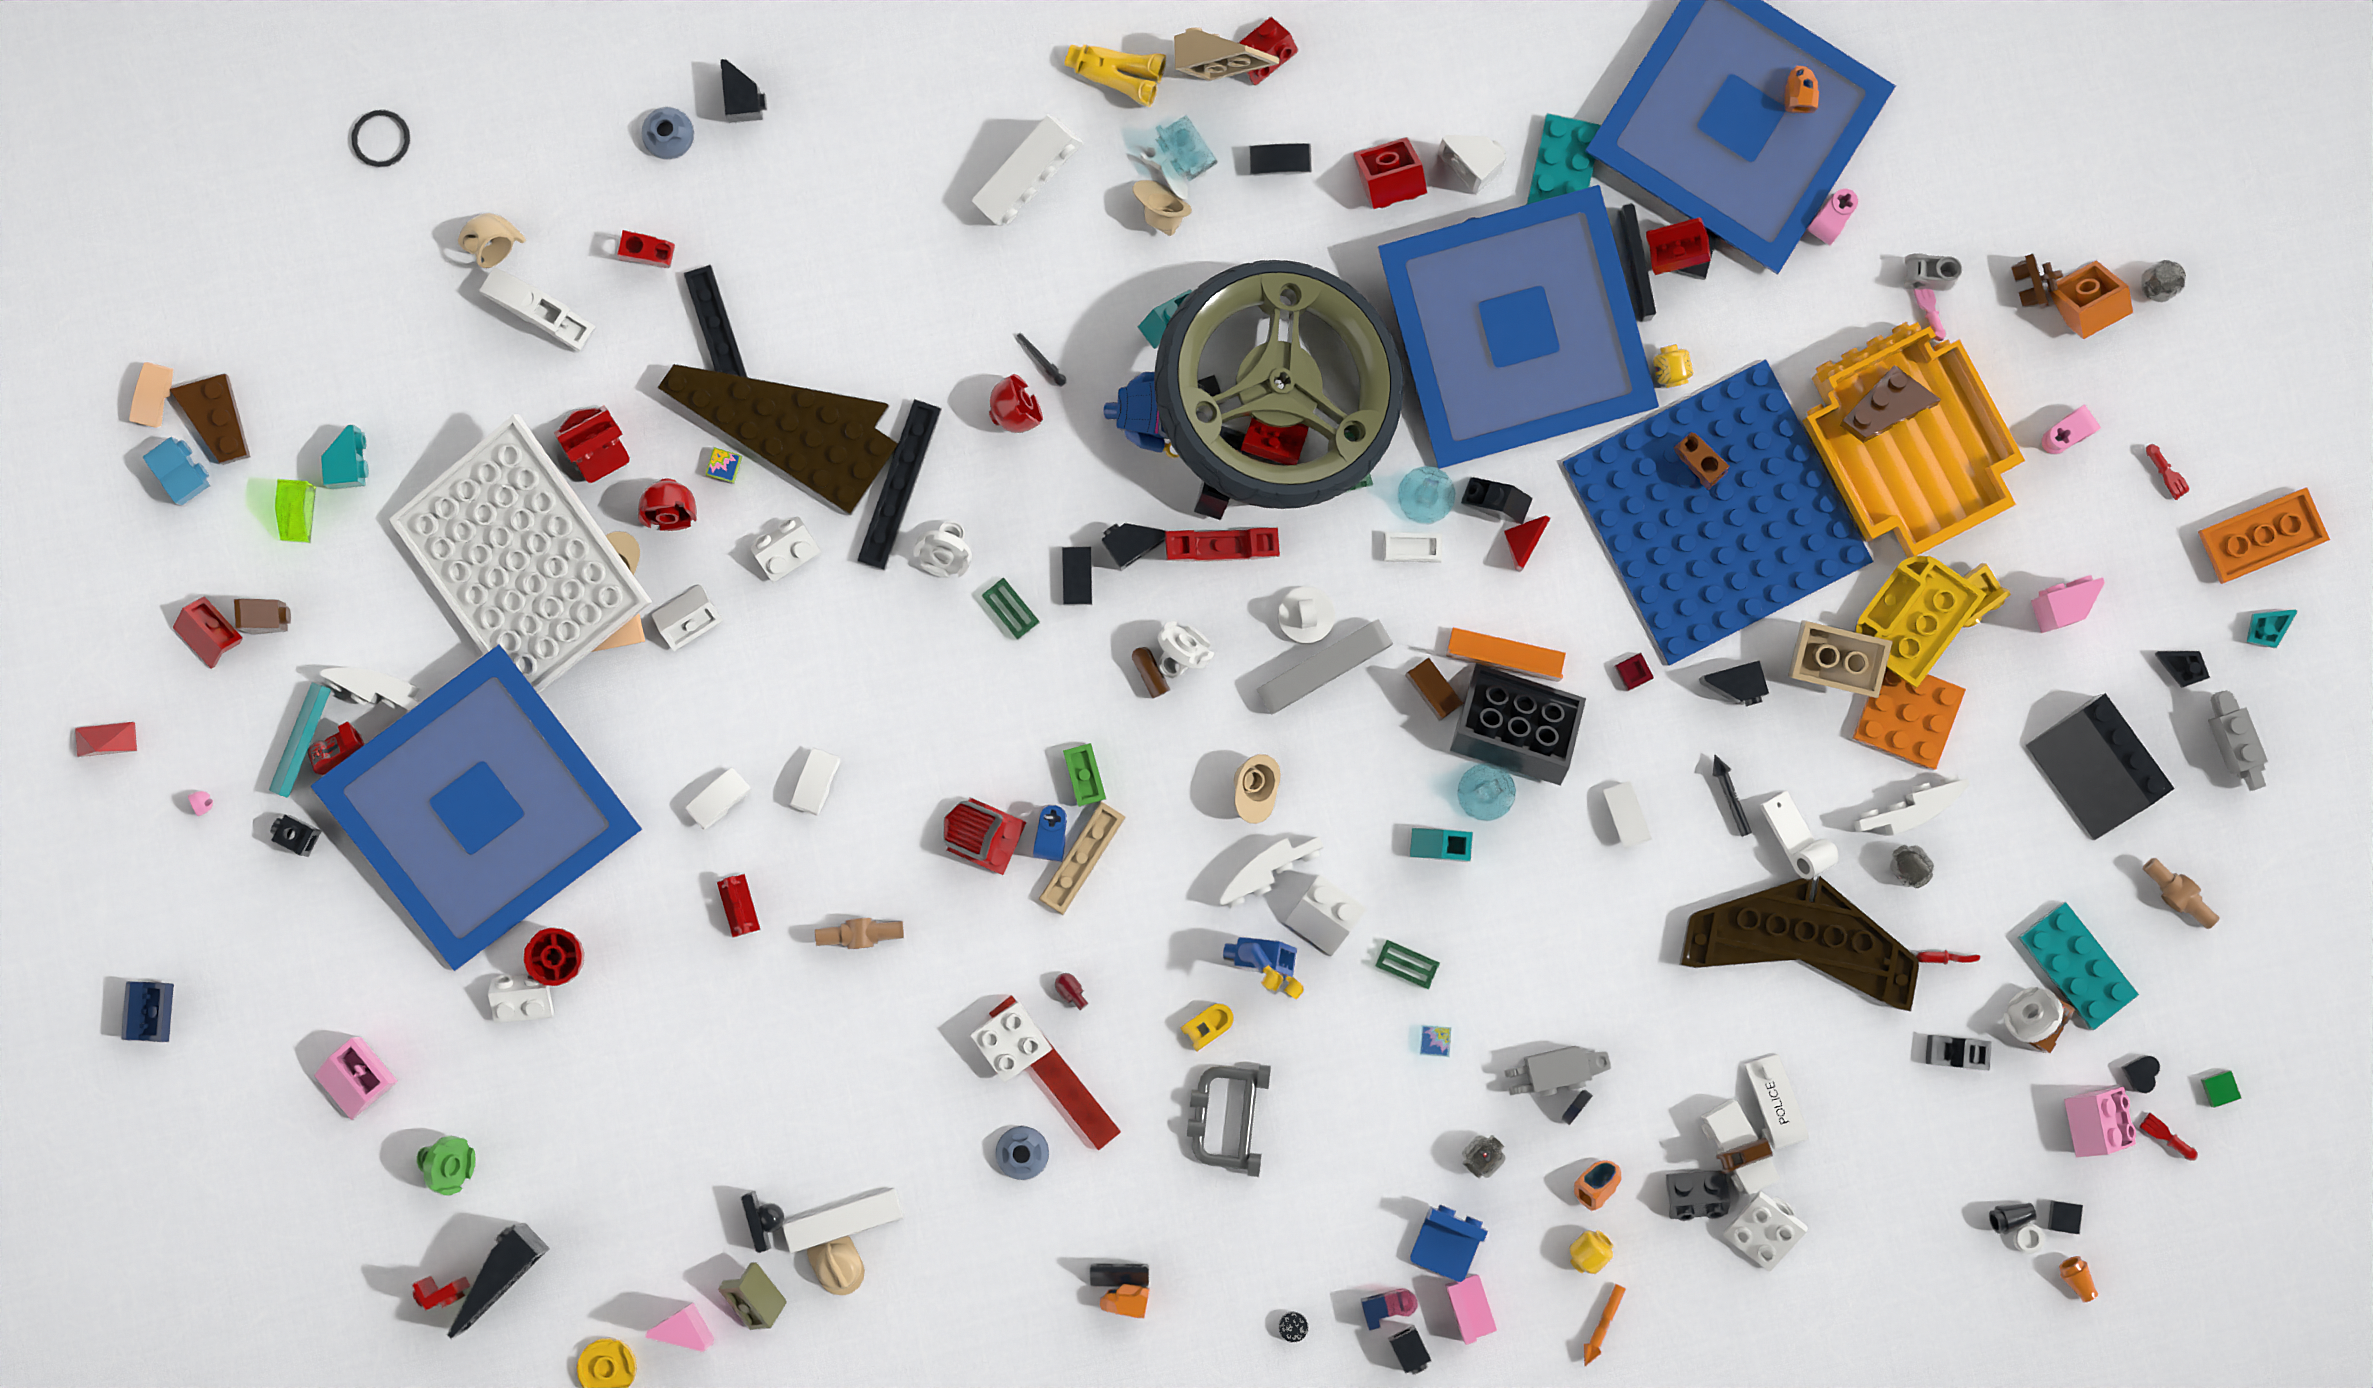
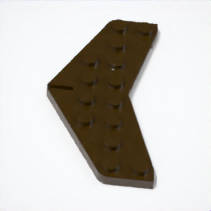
M1817 876L1813 902H1809L1813 878L1808 880L1800 878L1694 912L1688 918L1679 963L1681 966L1702 968L1801 960L1894 1009L1912 1010L1919 971L1917 957L1821 876Z

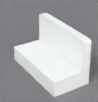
M697 585L652 614L659 632L673 651H676L723 621L701 585Z

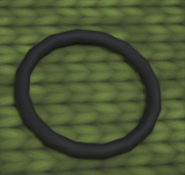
M373 110L363 115L355 124L352 132V147L357 157L365 164L374 167H389L399 162L407 153L410 145V130L405 120L398 114L388 110ZM375 116L393 118L401 125L404 132L402 149L395 157L387 161L368 159L358 146V133L361 126Z

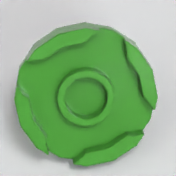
M448 1135L439 1139L433 1146L423 1147L418 1151V1168L423 1172V1179L427 1187L433 1192L451 1196L463 1189L459 1186L463 1184L466 1178L470 1179L472 1177L476 1164L475 1151L469 1147L466 1139Z

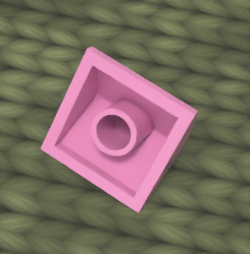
M694 1303L647 1331L646 1338L702 1352L707 1350L714 1342L713 1335Z

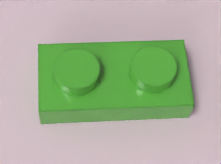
M1089 743L1063 750L1078 807L1107 800L1092 744Z

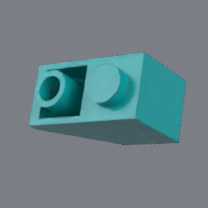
M1191 289L1154 308L1137 326L1154 349L1159 347L1169 320L1179 305L1192 292Z
M347 425L321 456L323 485L330 489L366 486L365 478L369 476L367 461L363 460V449H366V437L364 432H361V429L355 425Z
M1412 828L1410 857L1470 862L1473 832Z

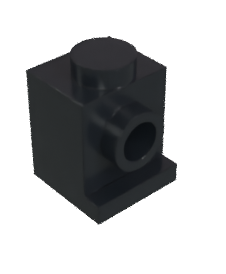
M284 814L282 819L278 817L270 830V833L274 834L271 841L300 856L309 857L322 830ZM292 828L295 835L292 839H288L287 835Z

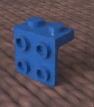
M1439 1204L1438 1209L1430 1206L1411 1252L1410 1260L1421 1267L1457 1282H1462L1466 1278L1480 1241L1484 1243L1488 1231L1482 1227L1483 1222L1470 1216H1466V1219L1463 1220L1454 1216L1455 1210Z

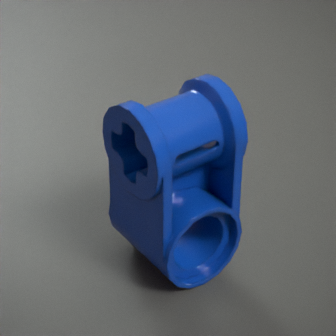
M1050 805L1041 811L1038 832L1035 837L1033 858L1063 861L1067 814L1060 806ZM1052 810H1056L1057 816H1061V821L1056 822L1054 827L1050 826V821L1046 820V815L1051 814Z

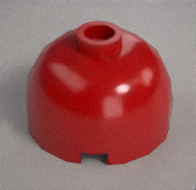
M1016 374L1005 378L992 390L989 416L996 426L1001 425L1005 430L1012 433H1024L1040 425V422L1043 421V415L1035 395L1033 394L1029 397L1024 390L1028 387L1027 383Z
M670 478L661 479L659 482L650 485L644 490L639 499V522L648 528H651V523L660 525L661 531H678L690 527L691 521L694 520L696 522L697 520L696 501L691 490Z
M550 927L538 931L531 938L530 942L527 943L524 949L523 961L526 971L536 981L547 986H560L569 983L579 974L584 965L585 953L582 943L573 933L564 928Z

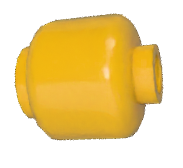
M1587 1230L1569 1247L1572 1256L1570 1262L1580 1273L1586 1271L1590 1274H1597L1613 1258L1612 1248L1614 1246L1610 1239L1601 1231Z

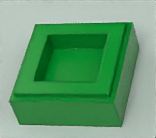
M2232 1070L2201 1079L2212 1108L2242 1098Z

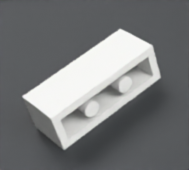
M1731 1099L1701 1116L1704 1121L1701 1127L1709 1140L1714 1139L1719 1147L1716 1150V1154L1758 1140L1737 1100ZM1738 1153L1731 1155L1734 1164L1741 1162ZM1769 1158L1732 1171L1734 1175L1730 1177L1737 1191H1743L1744 1194L1749 1196L1781 1179Z

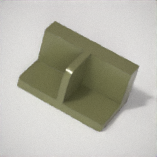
M751 1262L740 1279L724 1280L718 1288L719 1292L750 1330L771 1328L787 1303L784 1296L757 1262Z

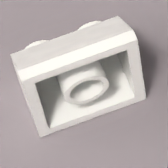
M1445 135L1442 138L1437 153L1475 195L1501 173L1507 159L1504 148L1497 141L1494 140L1492 142L1485 136Z
M1319 874L1284 923L1330 956H1333L1367 908Z

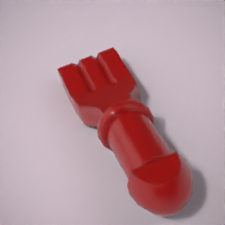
M2147 445V456L2151 458L2157 467L2158 473L2162 474L2164 483L2172 497L2178 500L2180 496L2182 497L2189 492L2188 484L2180 473L2174 472L2170 468L2171 464H2168L2157 445Z
M1947 950L1943 952H1918L1916 955L1919 962L1943 963L1944 965L1948 964V960L1971 963L1979 961L1981 958L1980 955L1961 956L1950 954Z
M2149 1113L2147 1118L2140 1124L2139 1127L2155 1139L2167 1141V1146L2174 1148L2185 1159L2194 1161L2198 1158V1153L2194 1147H2190L2178 1138L2177 1134L2172 1135L2168 1126L2152 1113Z

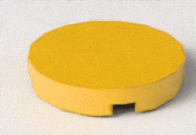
M614 1338L598 1339L589 1344L581 1353L576 1366L577 1377L583 1388H629L635 1379L637 1371L636 1357L631 1348L621 1340Z

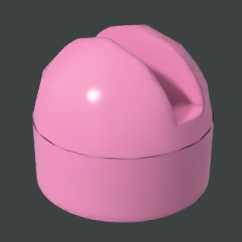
M204 791L188 795L191 806L198 817L207 813L213 806V800L209 799L210 794Z

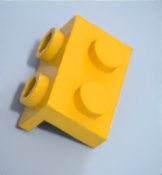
M1985 563L1979 564L1963 576V578L1987 594L1963 627H1972L1978 624L1984 614L2001 607L2005 603V599L2011 595L2008 589L2000 586L1991 569Z

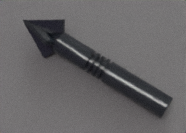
M1714 755L1712 776L1718 777L1724 795L1727 797L1726 800L1730 803L1728 805L1741 837L1752 833L1738 800L1739 798L1735 795L1737 793L1734 792L1735 788L1729 776L1731 768L1717 755Z

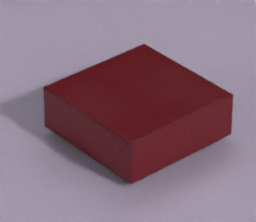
M1642 653L1614 666L1627 692L1654 679Z

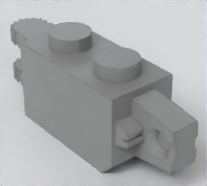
M2225 690L2212 694L2210 704H2212L2215 718L2209 719L2208 722L2227 769L2231 774L2236 773L2239 779L2244 778L2249 791L2265 787L2266 783L2262 771L2265 770L2264 763H2267L2268 760L2247 707L2240 709L2237 700L2230 691Z
M1571 1046L1524 1057L1525 1066L1508 1069L1504 1072L1505 1076L1510 1078L1517 1077L1520 1074H1528L1530 1083L1512 1086V1088H1509L1510 1095L1532 1091L1534 1093L1539 1092L1540 1097L1556 1094L1557 1088L1568 1086L1569 1090L1586 1087L1585 1081H1590L1592 1076L1611 1069V1064L1606 1051L1586 1053L1579 1046Z

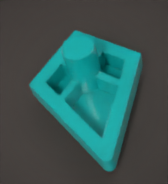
M2297 610L2252 614L2246 642L2274 649L2277 648L2296 616Z

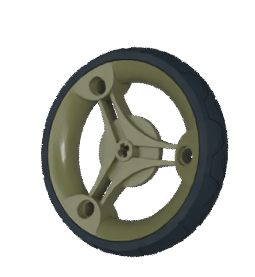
M1260 260L1229 268L1211 277L1198 286V289L1191 292L1179 305L1164 330L1157 351L1154 372L1156 405L1164 431L1171 441L1174 450L1193 473L1207 485L1234 500L1253 506L1271 509L1301 508L1331 500L1335 496L1347 492L1363 480L1385 454L1396 431L1402 409V367L1396 345L1385 322L1367 299L1350 284L1323 269L1313 268L1312 265L1288 260ZM1280 296L1288 298L1291 305H1284L1280 300ZM1251 306H1258L1259 309L1270 316L1266 343L1252 349L1242 360L1237 371L1235 386L1219 395L1211 397L1208 393L1199 389L1197 383L1199 361L1207 341L1218 326L1233 314ZM1305 311L1317 316L1332 327L1344 341L1353 357L1359 376L1360 399L1357 412L1349 416L1337 408L1323 394V382L1319 367L1313 357L1300 346L1298 322L1299 316ZM1280 319H1289L1287 342L1278 341ZM1276 380H1280V385H1284L1282 389L1277 387L1279 385L1278 383L1275 385L1274 382ZM1238 396L1242 406L1221 415L1217 404ZM1317 408L1339 425L1333 428L1314 414L1313 411ZM1196 412H1204L1208 417V422L1200 421L1196 416ZM1245 416H1251L1264 425L1277 428L1290 427L1302 423L1329 440L1328 452L1315 460L1298 465H1272L1251 459L1238 452L1225 442L1219 433L1222 423ZM1344 430L1351 431L1355 441L1347 440L1344 436Z

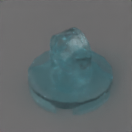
M1423 466L1413 469L1405 475L1399 486L1397 499L1407 518L1419 524L1429 525L1440 521L1449 514L1455 502L1456 492L1452 480L1445 472L1436 467Z
M1489 763L1475 765L1466 771L1459 782L1457 790L1459 804L1466 814L1482 821L1501 818L1512 807L1516 794L1514 781L1509 773L1500 766Z

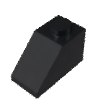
M720 59L725 116L729 123L763 120V110H767L766 94L761 93L758 85L727 59Z
M1116 523L1103 532L1105 537L1101 541L1120 570L1123 571L1164 543L1166 530L1129 523L1119 526Z
M1760 660L1699 678L1700 684L1736 704L1745 702L1746 707L1763 702L1762 697L1769 694Z

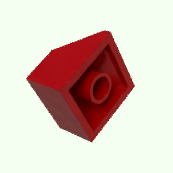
M1408 137L1353 153L1365 195L1372 209L1386 208L1391 204L1404 200H1413L1420 195L1428 193L1422 162Z

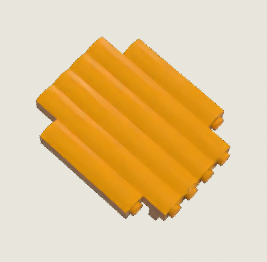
M1904 322L1891 330L1893 334L1885 339L1882 335H1879L1866 342L1867 348L1859 352L1857 348H1853L1841 355L1843 360L1835 364L1830 360L1815 368L1817 373L1811 379L1826 407L1824 408L1822 404L1813 407L1807 411L1808 416L1802 421L1866 542L1893 530L1907 558L1918 556L2015 506L2016 503L2000 474L2025 462L2023 455L1960 339L1953 343H1950L1949 339L1932 349L1929 341L1936 336L1931 326L1922 330L1918 322L1910 326L1907 322ZM1894 365L1941 399L1937 406L1931 409L1927 408L1919 412L1917 416L1893 425L1892 429L1864 443L1840 426L1842 420Z

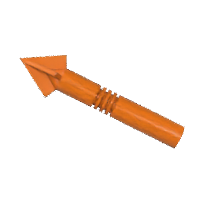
M1615 1284L1601 1315L1602 1318L1600 1317L1601 1321L1599 1320L1600 1323L1596 1326L1590 1342L1584 1344V1366H1587L1602 1354L1599 1348L1607 1333L1606 1329H1609V1323L1611 1324L1610 1321L1613 1320L1626 1291V1288Z

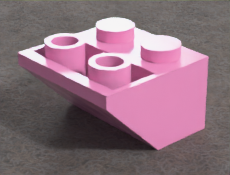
M2092 575L2066 583L2067 588L2062 583L2039 591L2040 597L2031 600L2041 633L2086 619L2105 583L2103 577L2093 580Z
M362 1037L348 1040L328 1057L314 1075L351 1120L356 1118L398 1082Z
M2124 1086L2078 1094L2064 1099L2076 1157L2108 1155L2136 1145V1130L2131 1123L2129 1113L2130 1101L2125 1094Z

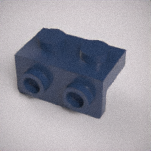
M126 982L122 1040L169 1042L174 983Z

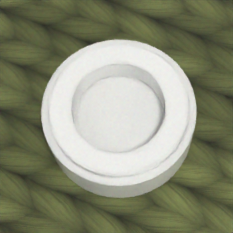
M2027 1223L2014 1230L2013 1243L2018 1250L2033 1254L2043 1247L2045 1236L2038 1226Z

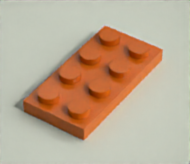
M2307 487L2198 531L2220 584L2330 540Z

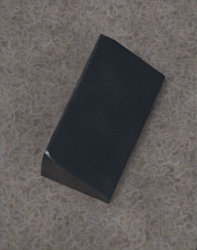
M1092 1263L1090 1265L1091 1286L1121 1287L1123 1284L1149 1286L1148 1264Z

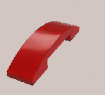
M1278 527L1250 528L1248 530L1165 531L1166 561H1234L1280 556Z

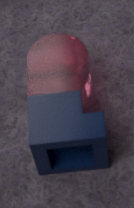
M1406 1288L1360 1299L1369 1331L1381 1328L1380 1319L1395 1315L1408 1317L1414 1314L1418 1307L1416 1296Z

